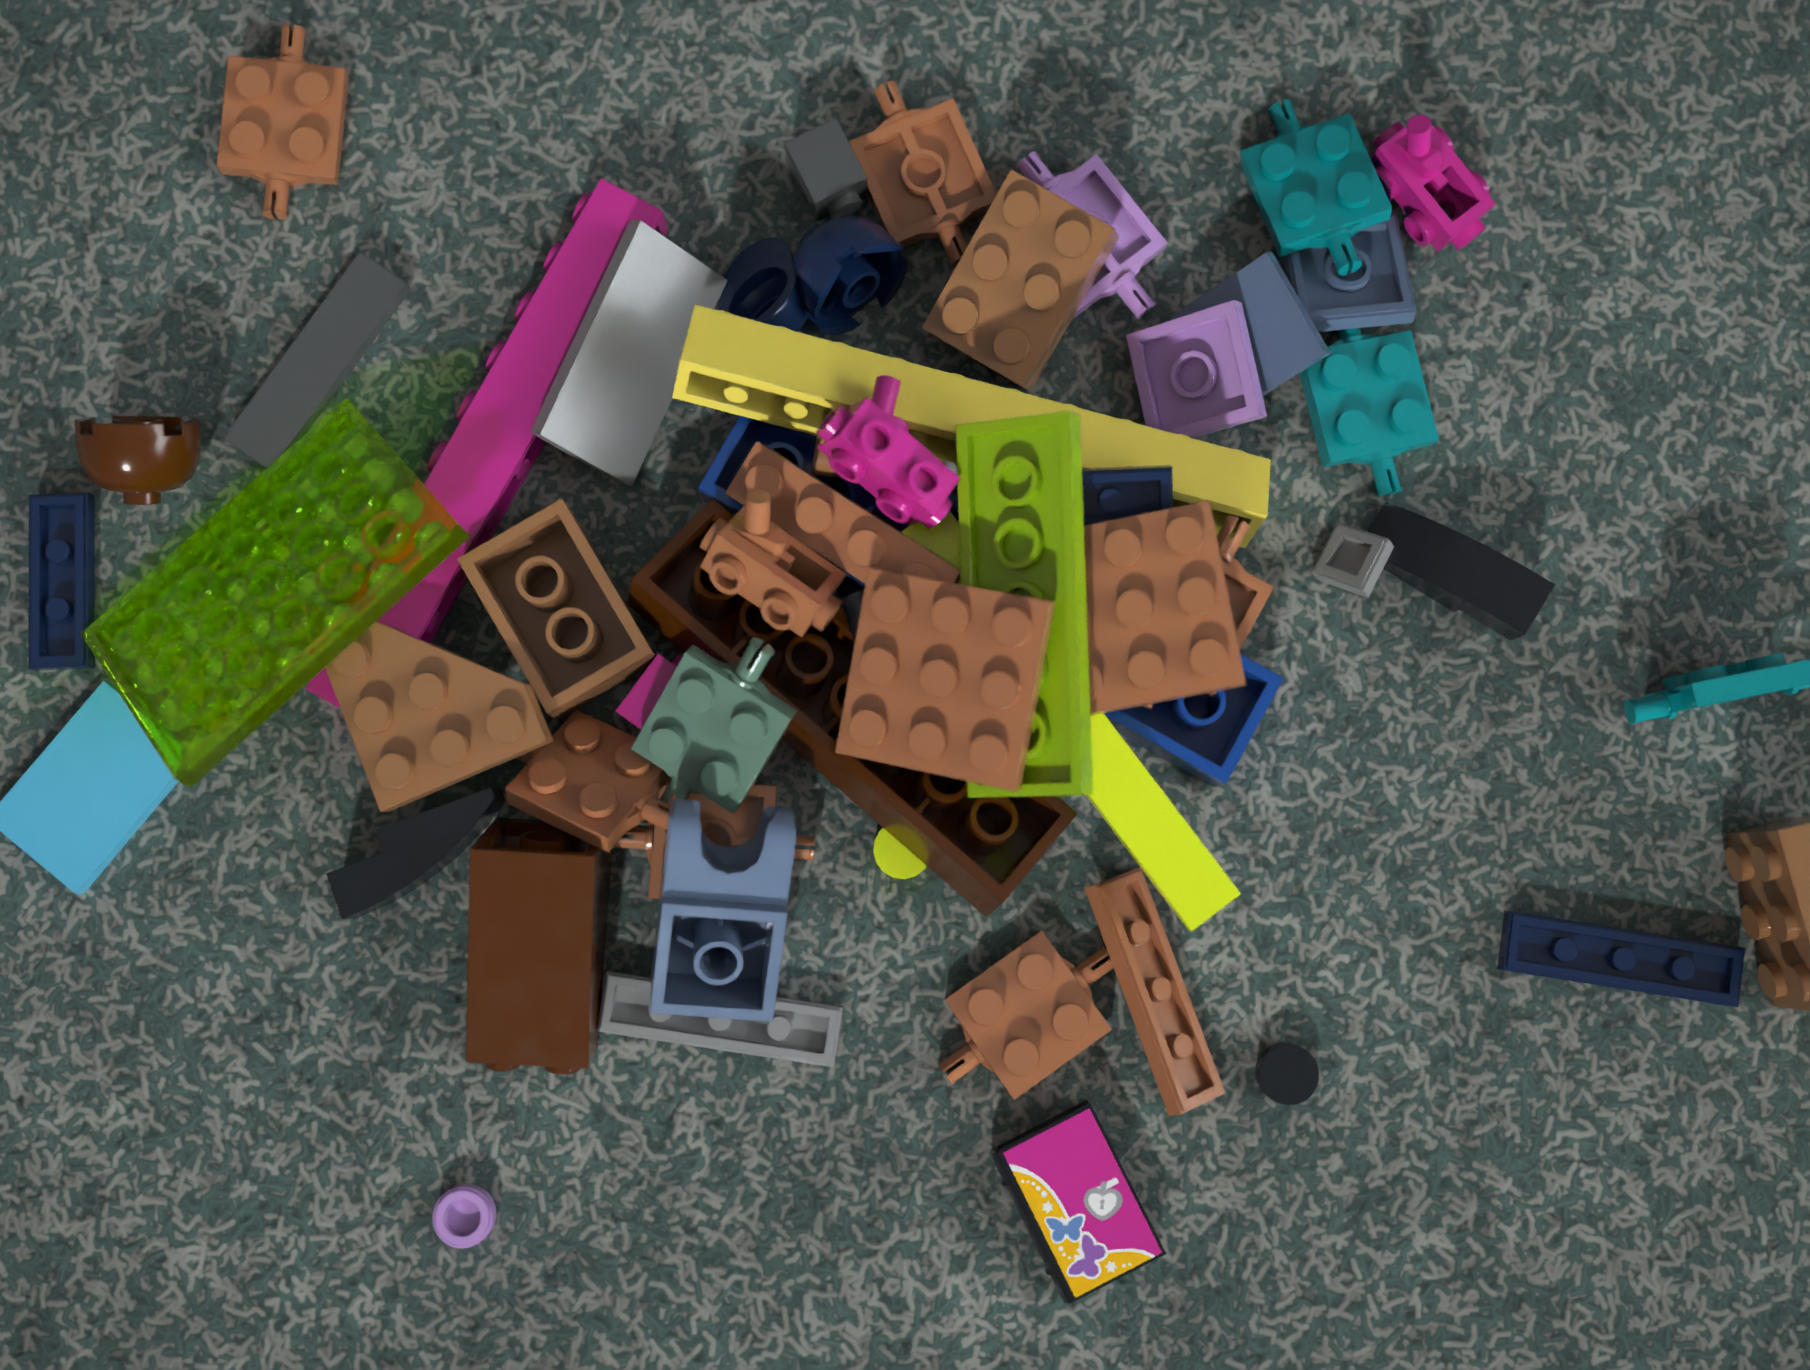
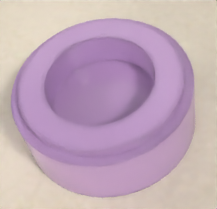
M461 1184L445 1192L435 1204L432 1215L434 1230L437 1236L451 1247L461 1249L473 1247L484 1240L492 1231L497 1216L496 1206L491 1195L477 1185Z

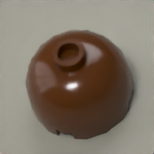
M113 416V423H96L95 417L75 419L76 447L82 468L89 479L102 489L123 493L124 504L150 505L161 503V492L181 488L192 478L199 464L201 450L199 419L193 418L183 423L182 417ZM182 424V429H173Z

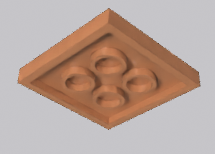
M1209 500L1084 526L1090 716L1246 686Z
M868 568L835 753L1011 791L1021 790L1056 602Z

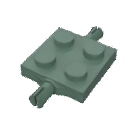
M752 638L738 665L718 661L694 645L684 653L631 747V750L663 769L672 778L659 800L670 804L675 795V799L687 800L693 791L703 794L733 814L741 806L797 712L796 709L772 695L762 681L758 679L770 657L775 652L770 644H767L760 651L754 662V658L764 640Z

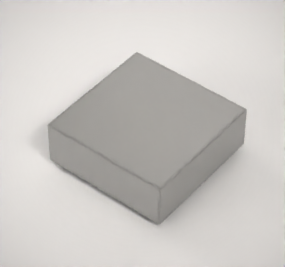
M1337 522L1311 573L1321 582L1369 598L1394 546L1388 538Z

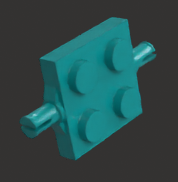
M1289 99L1282 100L1281 108L1278 101L1269 108L1268 112L1279 135L1272 140L1240 150L1239 163L1279 258L1306 248L1327 247L1337 267L1338 274L1341 276L1347 275L1348 267L1350 273H1353L1362 266V262L1356 253L1351 238L1364 228L1390 220L1392 212L1391 203L1350 113L1316 125L1301 126L1292 107V102Z
M1360 328L1336 330L1338 341L1331 346H1327L1331 354L1299 373L1322 467L1326 468L1345 463L1370 465L1377 497L1397 494L1403 490L1400 487L1394 458L1404 451L1431 446L1439 441L1412 332L1408 330L1383 336L1361 334Z
M1777 653L1725 666L1723 664L1664 678L1662 680L1665 690L1646 694L1643 698L1625 700V716L1630 724L1659 718L1669 720L1674 719L1677 712L1778 691H1784L1787 695H1793L1798 693L1799 690L1810 688V659L1786 664L1784 653Z

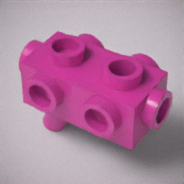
M1424 114L1415 115L1408 120L1406 127L1400 121H1397L1373 141L1372 145L1376 149L1371 157L1373 166L1389 201L1394 198L1408 215L1404 219V226L1410 237L1417 244L1426 246L1430 243L1438 253L1452 243L1459 251L1486 229L1481 220L1496 204L1490 197V190L1486 181L1477 172L1468 170L1455 154L1453 143L1448 134L1442 128L1433 126L1429 117ZM1440 206H1443L1449 210L1451 214V219Z
M877 376L871 400L866 397L847 409L840 404L829 413L816 431L822 438L817 448L829 458L831 468L840 477L852 483H859L875 497L876 505L886 516L896 522L906 523L908 526L921 522L926 528L932 529L950 510L953 501L948 496L960 480V477L908 433L909 426L903 419L893 415L901 382L891 376Z

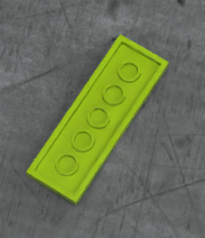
M1064 411L956 425L957 475L960 477L957 484L961 585L1056 602L1021 790L1011 791L967 781L968 798L1093 795L1080 414Z

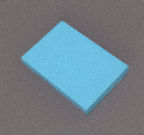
M103 680L0 801V832L72 892L84 894L200 755L113 683Z

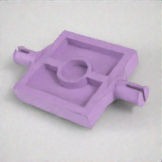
M1035 151L1029 153L1028 157H1024L1016 166L1017 170L1024 177L1114 227L1119 236L1110 255L1077 309L1074 318L1099 299L1112 296L1115 293L1120 296L1136 319L1141 318L1144 313L1149 312L1155 306L1156 302L1150 298L1135 278L1141 267L1165 250L1167 241L1097 154L1074 171L1054 177Z

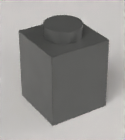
M837 118L784 142L787 164L817 222L828 216L834 219L852 215L860 209L862 200L868 198L867 176Z

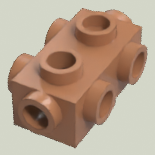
M763 490L749 491L745 495V505L729 522L720 517L705 535L700 548L707 552L700 567L709 573L712 584L719 591L728 595L738 593L760 608L763 619L771 627L778 630L790 629L800 637L807 632L811 625L822 632L843 602L834 595L845 578L846 573L770 521L771 496L768 492Z

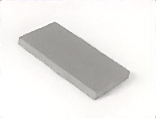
M630 220L530 433L614 481L632 487L673 399L679 362L694 305L715 309L728 280L643 221Z

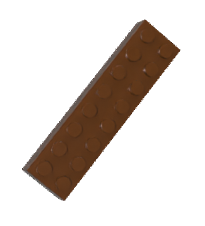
M714 498L711 499L631 579L627 604L683 653L694 645L718 661L738 665L752 638L764 640L754 658V662L760 651L767 644H770L775 652L770 657L758 679L762 681L772 695L797 710L781 739L985 917L989 916L1004 903L1075 818L1077 813L1058 796L968 798L967 781L835 753L855 645L844 611L839 608L822 632L811 625L807 632L800 637L790 629L778 630L768 625L762 617L761 609L740 594L728 595L719 591L712 584L709 573L700 567L707 552L700 548V545L709 529L720 517L729 522L734 516Z

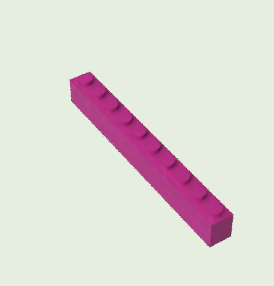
M602 178L593 193L586 192L583 194L573 212L572 222L574 226L564 243L561 241L556 242L546 257L544 263V272L546 274L535 292L528 291L520 301L515 313L517 324L506 342L503 340L499 341L491 351L486 363L488 374L477 392L474 390L469 392L462 401L457 413V421L460 423L449 442L442 441L432 453L427 467L430 474L419 493L416 491L412 492L403 503L398 515V522L401 525L390 544L387 542L383 543L374 553L368 568V572L372 574L360 595L357 593L352 595L344 605L338 623L342 625L339 632L372 619L397 628L425 642L432 643L468 580L457 559L492 538L546 444V441L530 433L531 428L629 221L641 220L665 236L668 226L662 210ZM318 651L309 667L308 674L312 678L306 690L340 708Z

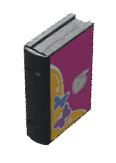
M1088 1100L997 1146L998 1151H995L994 1148L989 1151L1003 1179L1001 1181L1002 1186L1007 1187L1047 1267L1045 1272L1047 1275H1051L1064 1303L1071 1304L1166 1254Z

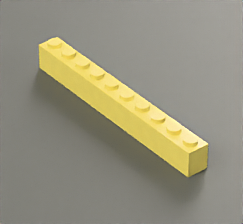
M694 305L672 396L674 399L817 436V429L835 407L841 404L847 409L866 397L871 400L876 377L880 375L891 376L901 382L893 415L903 419L909 426L908 433L940 461H951L956 466V425L1072 411L1080 414L1082 468L1171 465L1173 508L1209 500L1216 536L1222 528L1227 515L1239 518L1228 538L1229 541L1242 521L1249 524L1250 530L1247 531L1239 546L1242 548H1246L1268 516L1271 459L1249 454L1239 449H1230L1193 439L1187 435L1175 434L1141 425L1128 419H1119L1089 411L1072 404H1063L1022 393L1016 389L1004 388L970 379L957 373H948L918 365L901 358L889 357L851 347L842 342H833L799 333L786 327L773 326L736 316L726 311Z

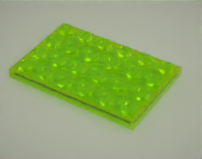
M346 397L88 626L81 635L174 779L191 788L464 543L470 535L363 413Z

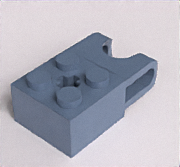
M672 799L668 815L651 968L650 1013L773 1022L796 843L794 811L792 808H765L762 811L761 821L755 836L743 845L725 847L711 842L702 832L700 820L701 804L698 801Z

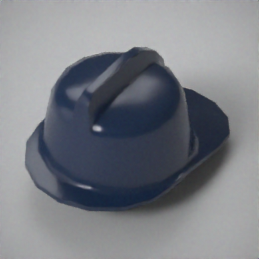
M774 237L762 239L743 250L723 275L728 281L717 301L719 310L799 332L808 319V314L798 293L797 277L792 265L793 255L788 244Z

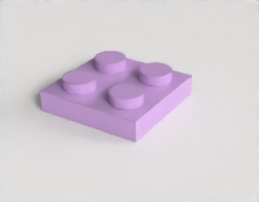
M1231 300L1126 335L1146 426L1175 434L1187 435L1190 438H1197L1267 417L1241 302Z

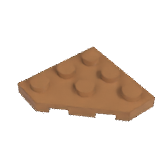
M372 619L316 642L380 812H389L553 742L532 685L501 674L466 657Z

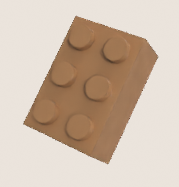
M1011 169L929 313L922 329L1031 391L1118 241L1119 236L1114 227Z
M562 498L457 559L526 679L532 685L544 710L548 715L558 720L563 719L575 710L580 709L643 672L657 655L575 513Z
M1810 816L1792 817L1726 833L1729 847L1725 850L1726 866L1731 877L1740 883L1746 904L1741 909L1742 923L1749 937L1756 940L1762 964L1757 968L1760 986L1765 995L1773 1000L1775 1007L1810 1011Z

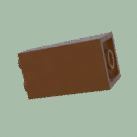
M496 818L470 848L466 1062L484 1063L486 1068L497 1071L512 1070L520 1065L542 1066L546 1071L553 1074H571L580 1069L589 1068L598 1048L599 1032L597 1031L602 996L612 850L608 853L542 820Z

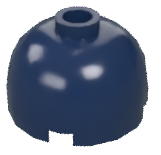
M846 215L811 227L801 238L800 245L796 249L792 262L797 277L798 293L808 317L824 334L840 335L856 329L861 323L852 318L854 314L876 297L881 308H883L891 301L901 287L908 269V261L900 252L904 249L876 222L857 216Z

